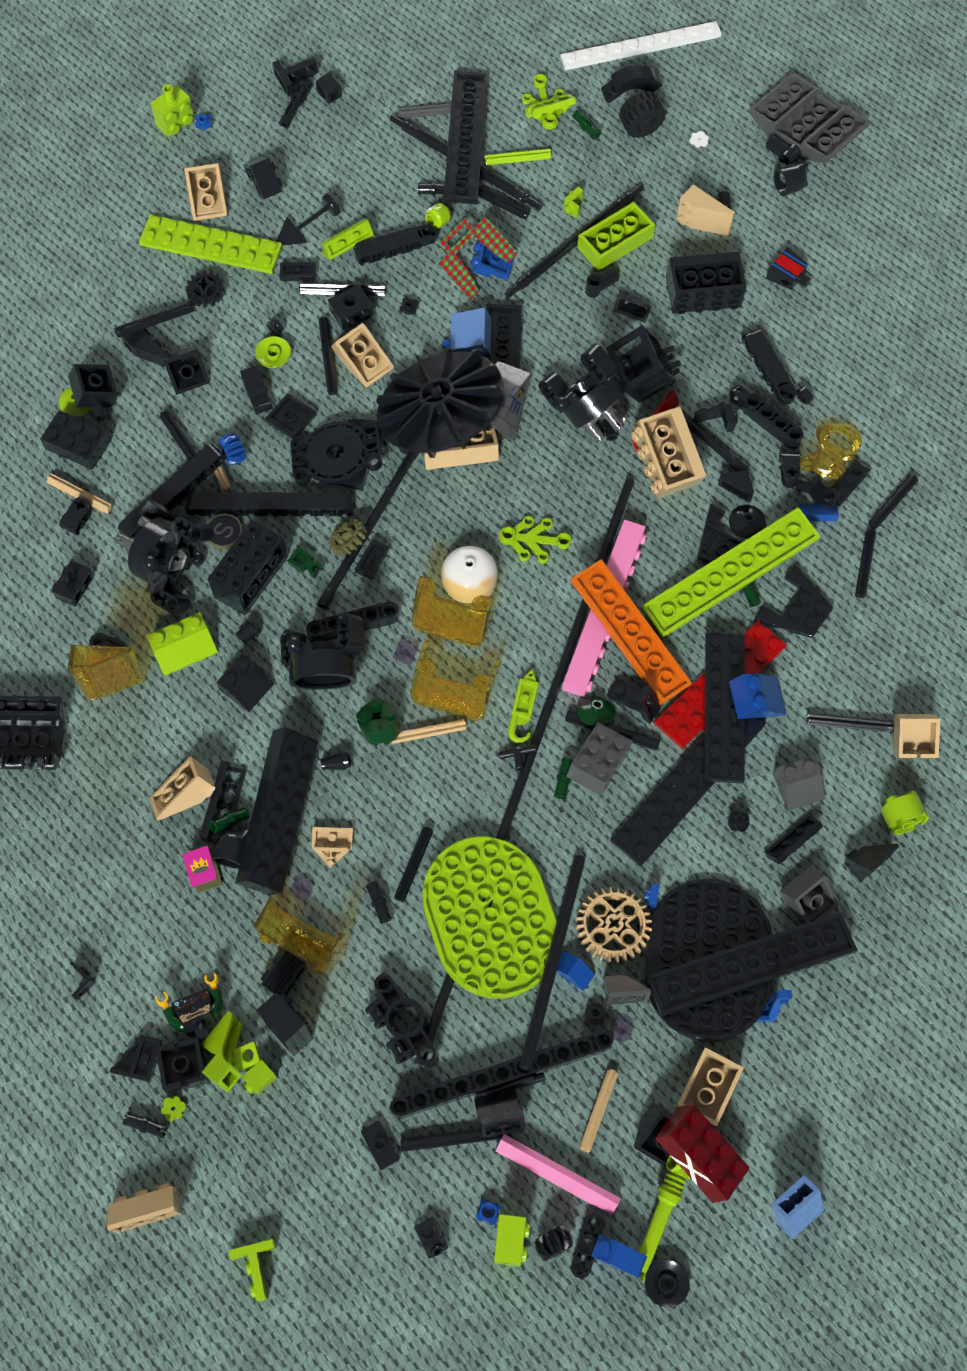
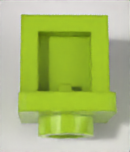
M579 186L574 191H570L564 200L565 212L568 215H573L575 218L579 217L580 207L578 204L583 200L584 190Z

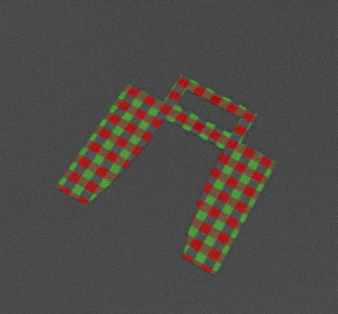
M487 217L482 219L474 228L464 218L440 242L448 254L438 264L469 300L479 291L469 271L456 255L468 241L475 236L491 252L508 263L518 254ZM465 225L469 231L451 248L447 242Z

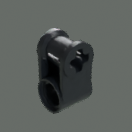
M780 453L779 462H781V466H779L781 472V482L785 487L793 488L796 486L801 474L800 454Z
M78 497L73 500L60 520L59 526L75 535L80 534V529L84 528L92 514V509L87 499Z

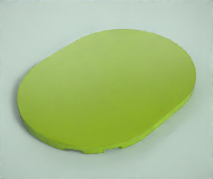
M476 836L462 839L448 846L431 864L422 890L424 914L441 964L448 975L459 986L481 997L504 999L527 992L542 980L557 922L539 870L529 856L518 849L517 846L505 840L489 836ZM493 900L491 907L488 908L489 903Z

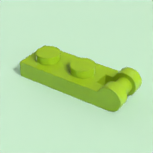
M568 93L530 104L527 107V113L538 119L544 113L552 114L558 109H569L570 106L576 104V99Z

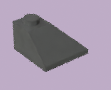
M619 972L608 973L603 978L606 1005L647 1002L651 995V989L627 975H620Z

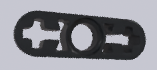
M591 1213L585 1218L571 1263V1273L579 1279H583L590 1274L594 1257L591 1256L593 1250L589 1253L584 1252L581 1248V1242L584 1239H589L595 1247L598 1237L603 1231L604 1220L597 1213ZM594 1217L597 1218V1223L600 1224V1227H596L593 1234H597V1239L591 1235H584V1231L586 1230L589 1233L591 1228L588 1220H593ZM578 1252L583 1256H591L590 1261L585 1259L584 1267L587 1268V1271H583L581 1275L577 1274L578 1270L574 1268L575 1264H580L582 1257H577Z

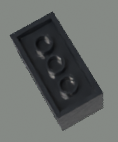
M740 252L669 258L666 284L672 313L684 314L693 311L700 313L704 310L719 311L726 308L734 310L742 307L747 286Z
M251 520L207 578L214 598L246 616L288 558L284 538Z

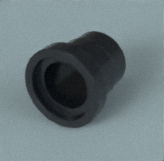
M248 620L236 632V635L244 644L255 636L256 638L259 636Z

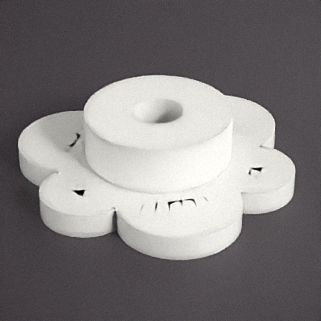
M703 131L692 133L689 142L697 148L700 146L706 147L709 137Z

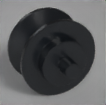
M732 812L728 818L729 828L732 831H746L749 827L747 813Z

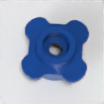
M196 115V128L202 130L210 128L212 126L210 122L211 115Z
M487 1199L481 1200L480 1210L476 1214L477 1220L487 1221L490 1225L496 1224L497 1213L501 1210L498 1203H490Z

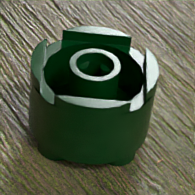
M373 698L371 702L364 705L356 714L358 725L365 740L372 745H378L377 743L389 744L400 734V720L395 707L388 701L381 700V698Z

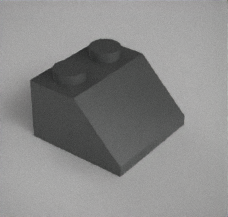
M814 756L776 768L773 776L787 811L825 800L822 774Z
M808 867L780 890L786 905L803 924L825 917L839 905L826 876L812 867Z

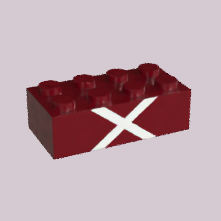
M693 1103L678 1107L655 1138L712 1203L728 1201L750 1169Z

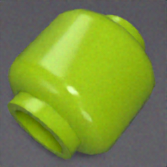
M437 203L428 208L425 213L426 223L436 229L448 224L451 220L449 208L442 203Z

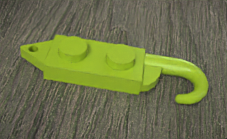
M533 670L523 679L520 678L511 713L508 735L516 743H524L531 736V733L528 732L525 737L520 738L516 736L515 732L517 725H525L531 720L539 686Z

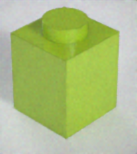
M261 1059L260 1063L255 1064L242 1076L246 1081L242 1085L250 1094L255 1092L258 1096L277 1077Z

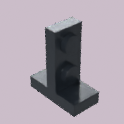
M314 57L286 69H283L278 60L272 62L274 75L287 96H291L292 92H294L292 83H297L307 77H313L318 73L317 61Z
M617 680L607 694L609 699L640 712L643 720L650 724L661 709L653 688L645 685L643 690H640Z

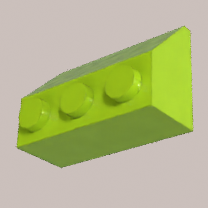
M200 612L146 635L164 676L218 653Z

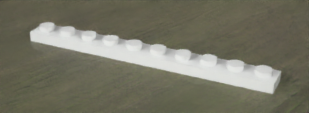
M717 21L568 52L560 54V59L564 69L569 70L721 37V31Z

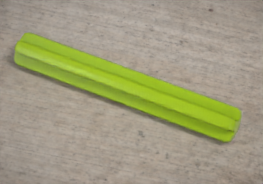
M551 149L485 155V164L495 165L551 159L552 154Z

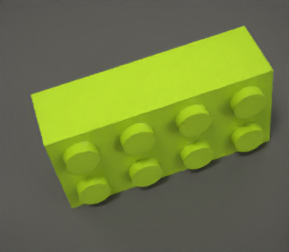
M632 202L578 236L577 248L599 272L651 240L654 236L655 224L635 202Z

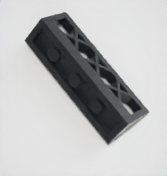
M221 760L214 784L216 789L210 797L200 832L202 841L216 844L217 839L212 838L213 832L209 827V822L217 819L219 812L225 808L229 812L236 811L247 770L231 767L229 762ZM230 772L240 773L239 781L231 784L228 780ZM232 789L235 797L226 803L223 799L224 793Z

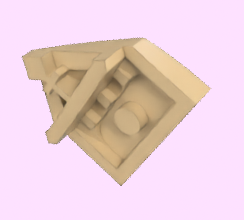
M312 827V848L330 868L352 849L353 828Z

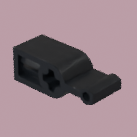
M254 366L240 371L255 414L273 409L258 367Z

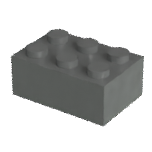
M598 722L571 763L567 777L602 796L629 753L633 741Z

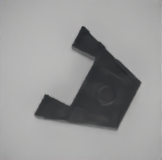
M713 504L709 507L697 558L707 564L742 543L741 540L717 527L726 512Z
M794 564L786 575L785 580L801 589L782 616L764 606L754 621H760L763 624L770 625V627L781 628L791 633L813 638L833 610V607Z

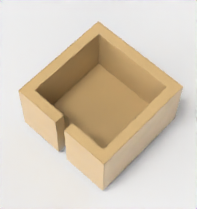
M935 714L894 715L893 753L898 758H917V755L920 758H939V717Z

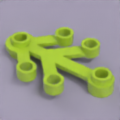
M537 74L534 77V87L538 89L541 101L548 100L545 90L547 77L543 74ZM557 89L552 98L565 95L564 90ZM528 93L522 96L524 104L540 102ZM526 108V109H525V115H526L527 117H532L531 115H529V114L527 113V108ZM558 109L552 114L544 113L538 120L541 121L545 129L552 130L558 125L557 118L562 113L567 112L568 109Z
M531 516L524 517L523 521L513 528L504 527L500 530L498 536L502 544L513 547L519 554V559L523 562L530 559V552L523 549L518 541L525 542L538 556L537 559L542 564L548 562L549 554L543 551L537 543L557 545L560 549H568L571 546L572 539L568 533H560L557 537L539 536L538 534L544 530L552 528L553 522L549 518H544L539 525L528 533L520 534L525 528L533 527L534 519ZM530 520L532 523L526 524L525 521ZM549 522L550 525L545 526L544 523ZM510 535L511 538H505L504 536ZM564 540L567 544H561L560 542ZM526 553L528 556L524 558L521 554ZM545 555L547 558L543 560L540 556Z

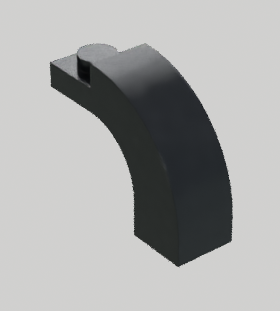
M633 65L611 75L612 80L603 86L601 90L605 101L611 103L628 90L642 89L645 92L653 93L663 84L659 73L655 69L645 65Z

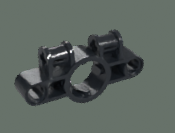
M379 975L374 981V986L380 998L366 1007V1014L371 1016L375 1029L386 1025L389 1032L394 1036L386 1044V1047L395 1056L396 1064H401L416 1055L424 1066L434 1067L439 1062V1054L426 1034L428 1016L425 1010L416 1000L404 998L398 986L389 975ZM390 982V986L387 989H381L383 983ZM406 1007H413L420 1017L418 1027H414L408 1034L398 1033V1029L393 1024L396 1013L405 1010ZM428 1051H432V1058L429 1060H424V1054Z

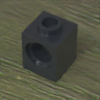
M329 73L316 81L317 93L328 104L342 97L341 85Z

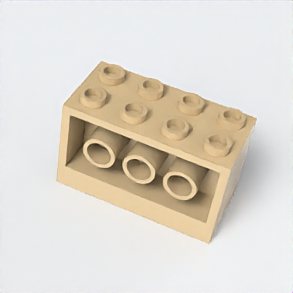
M681 407L641 419L631 430V438L638 446V456L645 465V475L651 481V491L653 494H656L657 498L698 485L706 477Z

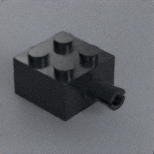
M74 364L68 378L76 407H92L95 420H105L107 415L104 408L112 407L118 396L110 366Z

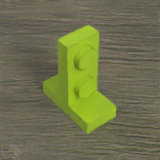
M274 1239L229 1250L230 1260L244 1257L249 1258L245 1263L248 1275L252 1274L253 1283L250 1284L252 1298L256 1297L258 1302L268 1300L259 1254L275 1250L276 1244Z

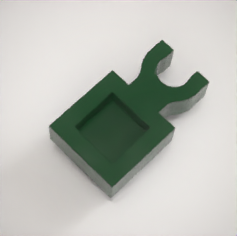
M300 547L287 560L289 565L301 573L307 570L314 579L317 577V574L313 569L318 568L320 571L323 569L321 563L313 562L314 556Z

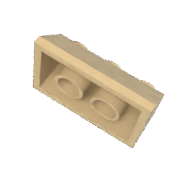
M167 1183L157 1186V1190L148 1193V1190L136 1192L135 1197L129 1199L126 1196L113 1199V1203L107 1205L108 1230L119 1233L182 1214L176 1187L170 1186Z

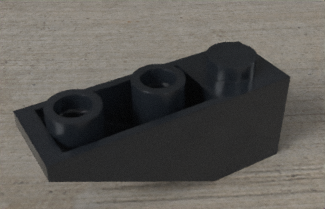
M146 328L121 337L123 344L136 357L165 367L163 360L171 356L167 350L164 351L157 339L153 340L151 338V334Z

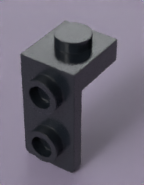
M720 404L713 408L700 409L694 413L693 418L698 423L722 417L727 432L734 431L738 423L737 415L733 413L730 404Z

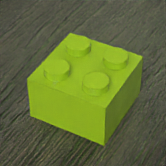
M499 1214L494 1264L520 1267L521 1263L526 1261L527 1247H523L524 1239L529 1237L530 1224L526 1223V1217Z

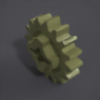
M350 519L348 523L344 521L342 526L338 525V530L333 531V536L329 537L331 540L328 543L330 545L329 548L337 556H345L347 552L350 555L353 549L357 550V546L363 544L362 539L366 538L364 534L367 533L366 527L358 519Z

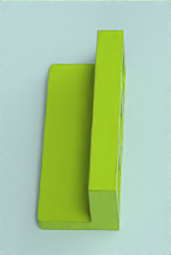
M365 218L322 242L321 244L324 249L321 251L322 255L332 260L353 248L355 244L374 236L369 221Z

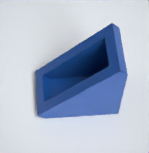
M565 951L561 952L557 973L584 991L595 974L579 957Z

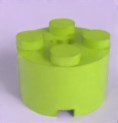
M916 791L907 792L900 797L896 795L886 799V804L881 808L882 816L890 833L892 834L894 831L895 835L913 831L916 829L915 825L920 823L922 826L929 819Z

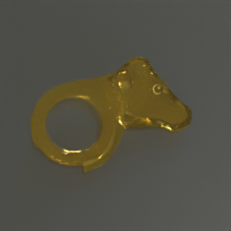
M829 423L824 427L819 425L816 430V436L821 449L809 456L801 457L799 462L800 469L803 471H813L821 477H831L833 481H836L844 474L846 463L859 452L862 445V437L856 429L848 424ZM834 433L841 434L850 440L852 446L849 448H838L832 445L826 436Z

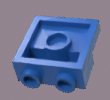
M477 241L473 249L476 252V256L472 257L470 263L473 266L472 272L487 278L490 275H494L507 281L510 276L513 259L508 263L491 252L480 241Z

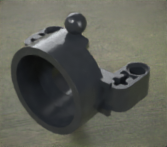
M348 613L340 614L337 619V639L332 641L307 643L304 633L289 629L283 631L280 639L281 662L285 665V668H289V684L293 687L307 690L339 689L355 684L357 682L356 658L361 657L359 652L364 647L363 619Z

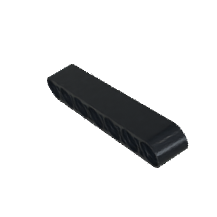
M212 443L206 445L119 523L118 530L131 538H135L142 529V527L138 526V521L141 517L138 514L149 498L171 511L224 463L226 456Z

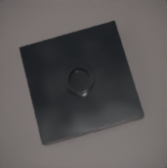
M287 393L268 414L265 421L293 439L300 435L316 417L317 413Z

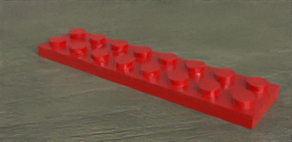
M757 621L745 633V674L761 673L787 647L782 640L760 621ZM704 674L654 721V724L682 750L704 729Z

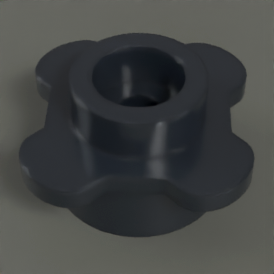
M408 297L403 298L402 306L399 307L400 312L414 315L419 301L411 300Z

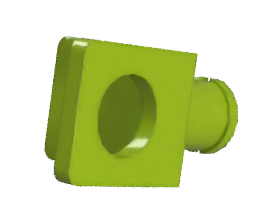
M251 1042L233 1050L235 1056L233 1057V1066L238 1071H249L253 1065L261 1062L256 1042ZM247 1049H251L254 1056L252 1060Z

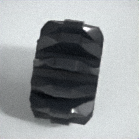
M565 1226L556 1227L546 1232L534 1242L538 1254L545 1261L557 1257L573 1246L572 1237Z

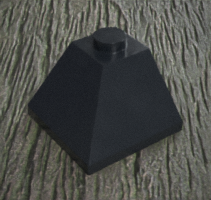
M196 346L180 350L163 360L176 395L210 383Z
M895 843L863 846L858 851L853 849L846 856L848 860L845 862V865L862 882L888 860L899 848V845Z
M653 1102L640 1119L634 1148L666 1167L669 1153L655 1138L670 1119L672 1113Z

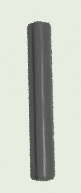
M451 103L399 108L398 117L401 119L451 114Z

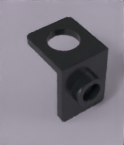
M71 961L69 964L86 979L71 995L78 1001L95 983L89 978L91 973L83 965L78 968Z

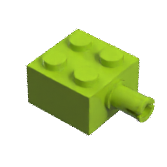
M166 84L162 88L164 94L150 102L156 126L170 137L172 134H177L185 125H190L194 120L190 96L178 85L173 87L171 84Z

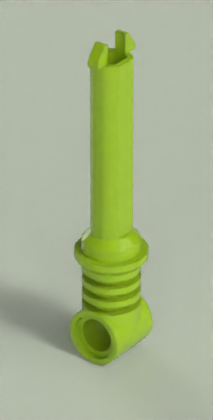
M670 1155L666 1163L667 1171L670 1173L665 1175L668 1177L663 1180L666 1183L657 1188V1191H659L657 1195L659 1202L639 1250V1253L647 1256L640 1278L642 1281H645L647 1271L650 1268L673 1207L683 1200L680 1190H684L682 1185L687 1183L684 1180L690 1179Z

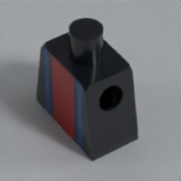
M788 247L769 267L766 279L790 290L797 283L806 288L811 281V278L805 275L807 263Z

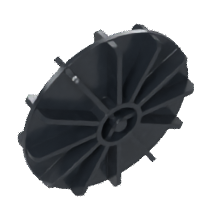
M446 346L442 354L421 360L418 354L415 356L418 361L417 363L411 365L400 374L391 373L390 378L392 382L386 388L383 395L377 396L376 399L378 404V425L387 441L399 448L403 454H408L409 452L428 453L430 458H435L436 452L458 445L463 450L466 449L464 442L476 436L483 429L490 431L493 428L491 421L499 409L505 406V387L503 377L496 364L481 356L479 350L473 349L470 353L452 352L451 347Z

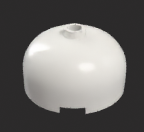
M463 546L453 550L445 558L441 568V581L444 589L453 599L463 603H476L487 596L489 597L496 588L498 569L493 557L484 549L476 546Z

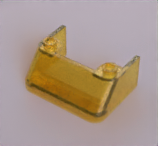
M425 639L415 668L410 692L411 700L417 705L472 721L482 720L485 717L500 672V660L496 659L491 677L478 675L473 679L471 686L434 676L435 664L432 660L428 659L430 652L429 640Z
M271 896L253 925L260 936V941L267 945L273 943L310 962L321 973L331 972L348 948L344 933L341 932L337 939L278 909L275 899Z

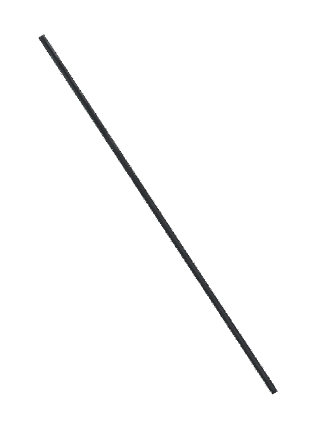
M630 479L625 480L596 562L602 559L606 563L634 482ZM584 599L581 601L530 745L536 744L538 749L589 610V606ZM537 752L528 753L524 758L523 770L519 772L496 839L506 840ZM446 973L426 1030V1034L432 1043L455 982L448 973ZM429 1051L424 1054V1060H427ZM416 1056L415 1063L424 1066Z

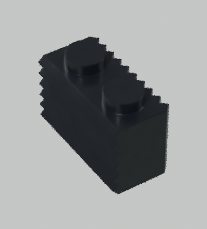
M284 950L283 953L279 952L273 960L274 966L270 971L266 970L260 979L262 981V988L273 995L277 992L280 996L283 994L287 996L307 967L304 961Z

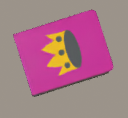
M208 845L182 854L190 884L193 888L196 887L198 893L223 884L217 863L212 861L213 851Z

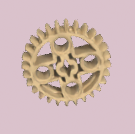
M609 887L608 893L602 888L601 895H598L595 891L593 893L594 899L590 896L587 897L589 904L582 903L581 906L585 910H578V914L582 917L576 918V922L581 923L576 926V930L582 932L578 933L577 937H584L581 945L588 944L586 952L592 949V957L594 958L599 954V961L607 957L609 964L611 959L615 958V962L618 964L621 957L624 962H627V955L634 959V951L640 954V947L645 948L647 945L643 940L648 941L650 939V936L646 934L652 932V928L647 927L652 923V920H646L650 916V912H643L647 905L640 907L642 899L640 898L635 901V893L630 897L627 896L628 889L622 894L620 893V887L617 888L616 892H613L612 887ZM618 900L623 903L614 910L607 901ZM600 906L605 910V912L603 914H597L594 911V908ZM631 908L634 914L626 915L623 909ZM589 915L598 924L591 933L588 930ZM637 916L640 923L639 934L630 926ZM618 922L617 928L615 926L609 928L611 923ZM594 936H603L604 942L597 943L594 940ZM630 936L634 943L626 944L623 941V937ZM613 940L622 950L613 951L605 949V947Z

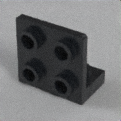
M515 1090L474 1099L482 1138L525 1130L523 1109H520Z

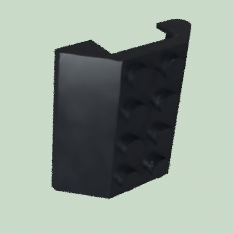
M0 696V769L24 770L26 768V770H31L34 764L37 763L38 770H43L44 768L46 770H56L61 760L65 726L62 697Z

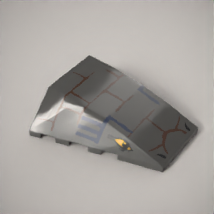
M498 361L496 366L503 377L505 387V406L499 409L491 424L494 429H497L500 437L515 442L531 373Z

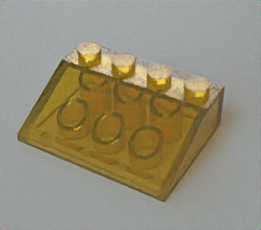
M71 645L68 669L88 699L97 700L99 697H107L146 682V676L132 648Z

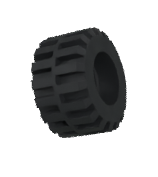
M649 91L637 93L630 97L628 101L624 102L619 112V118L627 134L632 138L645 137L658 130L659 126L663 124L666 115L657 95Z

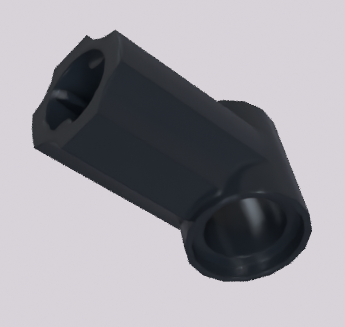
M772 135L765 146L777 155L779 161L786 164V166L792 164L801 156V150L797 145H788L776 135Z
M608 268L598 275H589L585 287L586 295L595 298L600 295L602 290L618 282L619 276L614 268Z

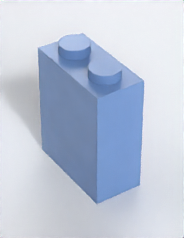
M486 308L452 314V352L470 353L473 349L479 350L481 356L490 354L491 316Z
M805 1175L772 1203L777 1225L791 1240L824 1211L820 1190Z

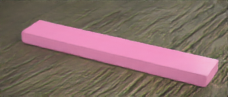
M505 1134L496 1149V1152L611 1216L619 1204L621 1198Z

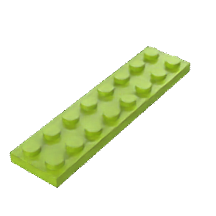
M151 214L139 240L140 246L273 274L283 247L281 242Z

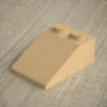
M219 163L184 168L193 221L228 216L222 170Z
M692 185L680 197L677 220L680 224L692 229L728 236L735 212L695 185Z
M364 323L354 328L331 346L339 359L366 388L395 368Z
M190 756L149 799L156 819L162 820L202 803L212 795L216 788L208 768Z

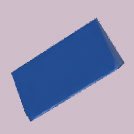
M798 504V507L809 521H837L839 517L836 504L834 507L822 504Z

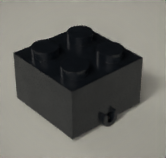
M199 1038L185 1041L178 1039L172 1041V1044L156 1047L164 1092L168 1094L209 1084V1079L202 1073L206 1067L204 1050L201 1046L202 1041Z

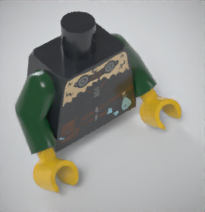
M214 973L215 979L212 982H209L207 974L204 977L205 982L211 986V990L208 987L171 1002V1007L168 1004L169 997L166 992H163L166 997L163 1002L158 1001L157 996H155L157 1004L163 1007L164 1010L162 1012L172 1028L180 1032L185 1031L188 1037L194 1035L199 1039L207 1037L208 1030L217 1025V1018L224 1006L220 988H217L219 983V976Z

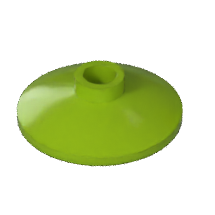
M276 336L267 337L257 344L255 356L262 366L277 368L289 360L291 348L283 338Z
M71 387L63 391L59 398L60 409L72 416H83L92 410V407H76Z

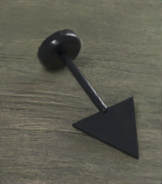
M325 193L322 196V202L325 207L297 227L286 217L276 242H281L282 245L308 243L299 232L302 228L327 210L333 216L340 214V210L333 198L328 193Z

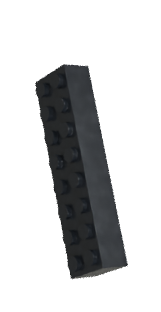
M287 727L273 730L235 881L236 884L267 895L281 894L283 892L317 749V740Z

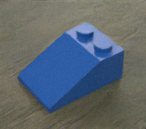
M754 673L742 674L729 681L738 719L786 715L777 677Z

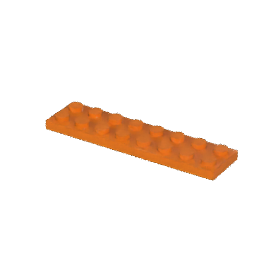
M602 559L571 578L570 581L639 677L645 685L653 688L660 705L692 684Z

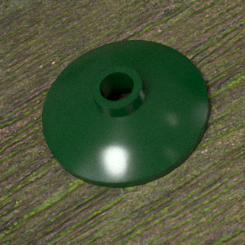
M598 696L584 697L578 702L576 707L579 719L585 724L594 727L598 722L604 726L610 724L615 716L613 705L606 699Z

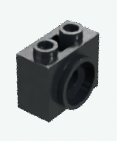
M360 285L328 299L329 310L342 330L351 328L355 324L374 316L373 305Z

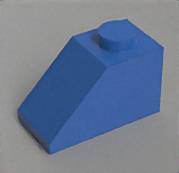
M599 1235L591 1255L599 1262L637 1278L640 1277L647 1256L603 1235Z

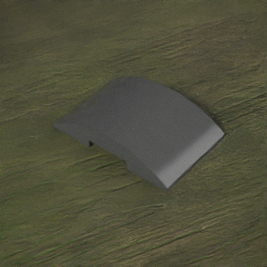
M792 72L749 109V113L770 137L776 135L788 145H797L801 150V158L827 163L871 124V121L846 105L840 108L818 94V87Z

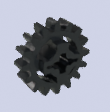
M203 271L201 275L199 272H196V277L190 276L192 281L187 280L185 289L187 297L191 299L192 304L196 302L198 307L201 304L207 307L209 303L211 306H214V301L220 302L219 297L223 298L225 289L223 280L219 279L218 274L214 276L212 271L209 274Z

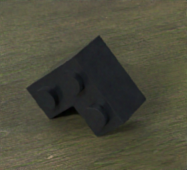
M260 157L243 164L247 176L254 183L260 199H266L282 192V182L279 177H276L274 172L276 167L272 160Z

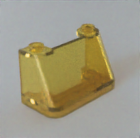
M420 576L417 583L411 619L414 629L472 648L481 647L485 642L494 617V598L480 595L474 598L471 606L434 595L436 592L435 582Z

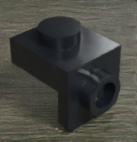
M434 1216L414 1227L429 1259L442 1254L443 1251L448 1249V1245Z

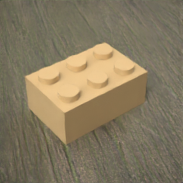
M705 1047L698 1058L675 1109L693 1103L716 1128L744 1067Z

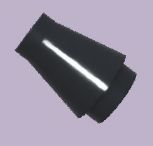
M341 751L320 760L322 770H346L351 767L348 752Z

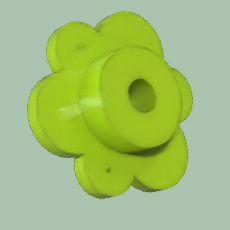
M177 1096L173 1099L168 1097L163 1101L164 1107L161 1108V1113L165 1115V1119L169 1122L174 1121L175 1118L181 1119L183 1116L182 1112L186 1110V1104L180 1101V1098Z

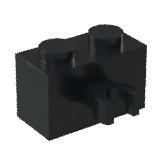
M70 560L69 564L63 568L59 580L53 584L52 593L55 598L76 607L94 578L91 568Z

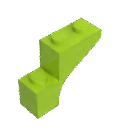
M227 1011L201 1044L213 1056V1059L202 1073L227 1093L242 1076L233 1066V1050L237 1047L243 1024L230 1011Z

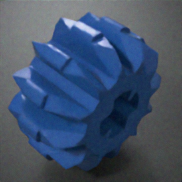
M229 433L219 439L221 451L226 456L225 459L229 465L239 464L246 459L244 447L237 434Z

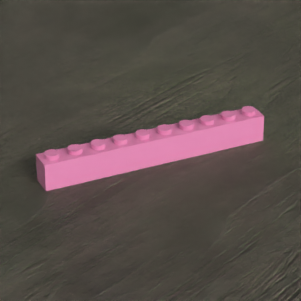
M627 520L623 521L607 564L608 569L625 592H627L630 584L627 579L629 576L632 577L635 571L634 560L638 561L641 550H639L640 544L644 545L647 534L644 533L646 526ZM590 610L562 688L564 691L585 697L586 691L590 692L594 682L591 681L592 675H597L600 666L597 664L599 658H603L606 650L603 647L604 642H609L610 635L592 610Z

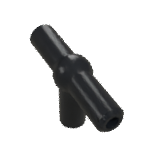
M536 744L523 747L516 746L513 749L500 751L498 756L499 759L514 757L515 768L521 771L523 770L522 755L537 752L538 748Z

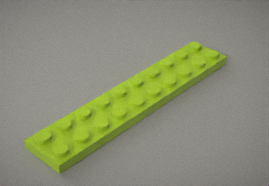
M798 507L641 606V610L663 639L815 543L821 536Z

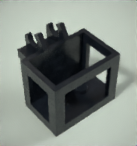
M643 325L606 347L609 357L616 365L617 376L626 390L625 393L638 403L647 400L677 381L675 375L680 373L679 368L672 369L681 366V362L677 360L668 363L674 356L672 353L666 355L675 350L674 346L662 349L658 338ZM640 336L642 343L626 353H622L619 350Z

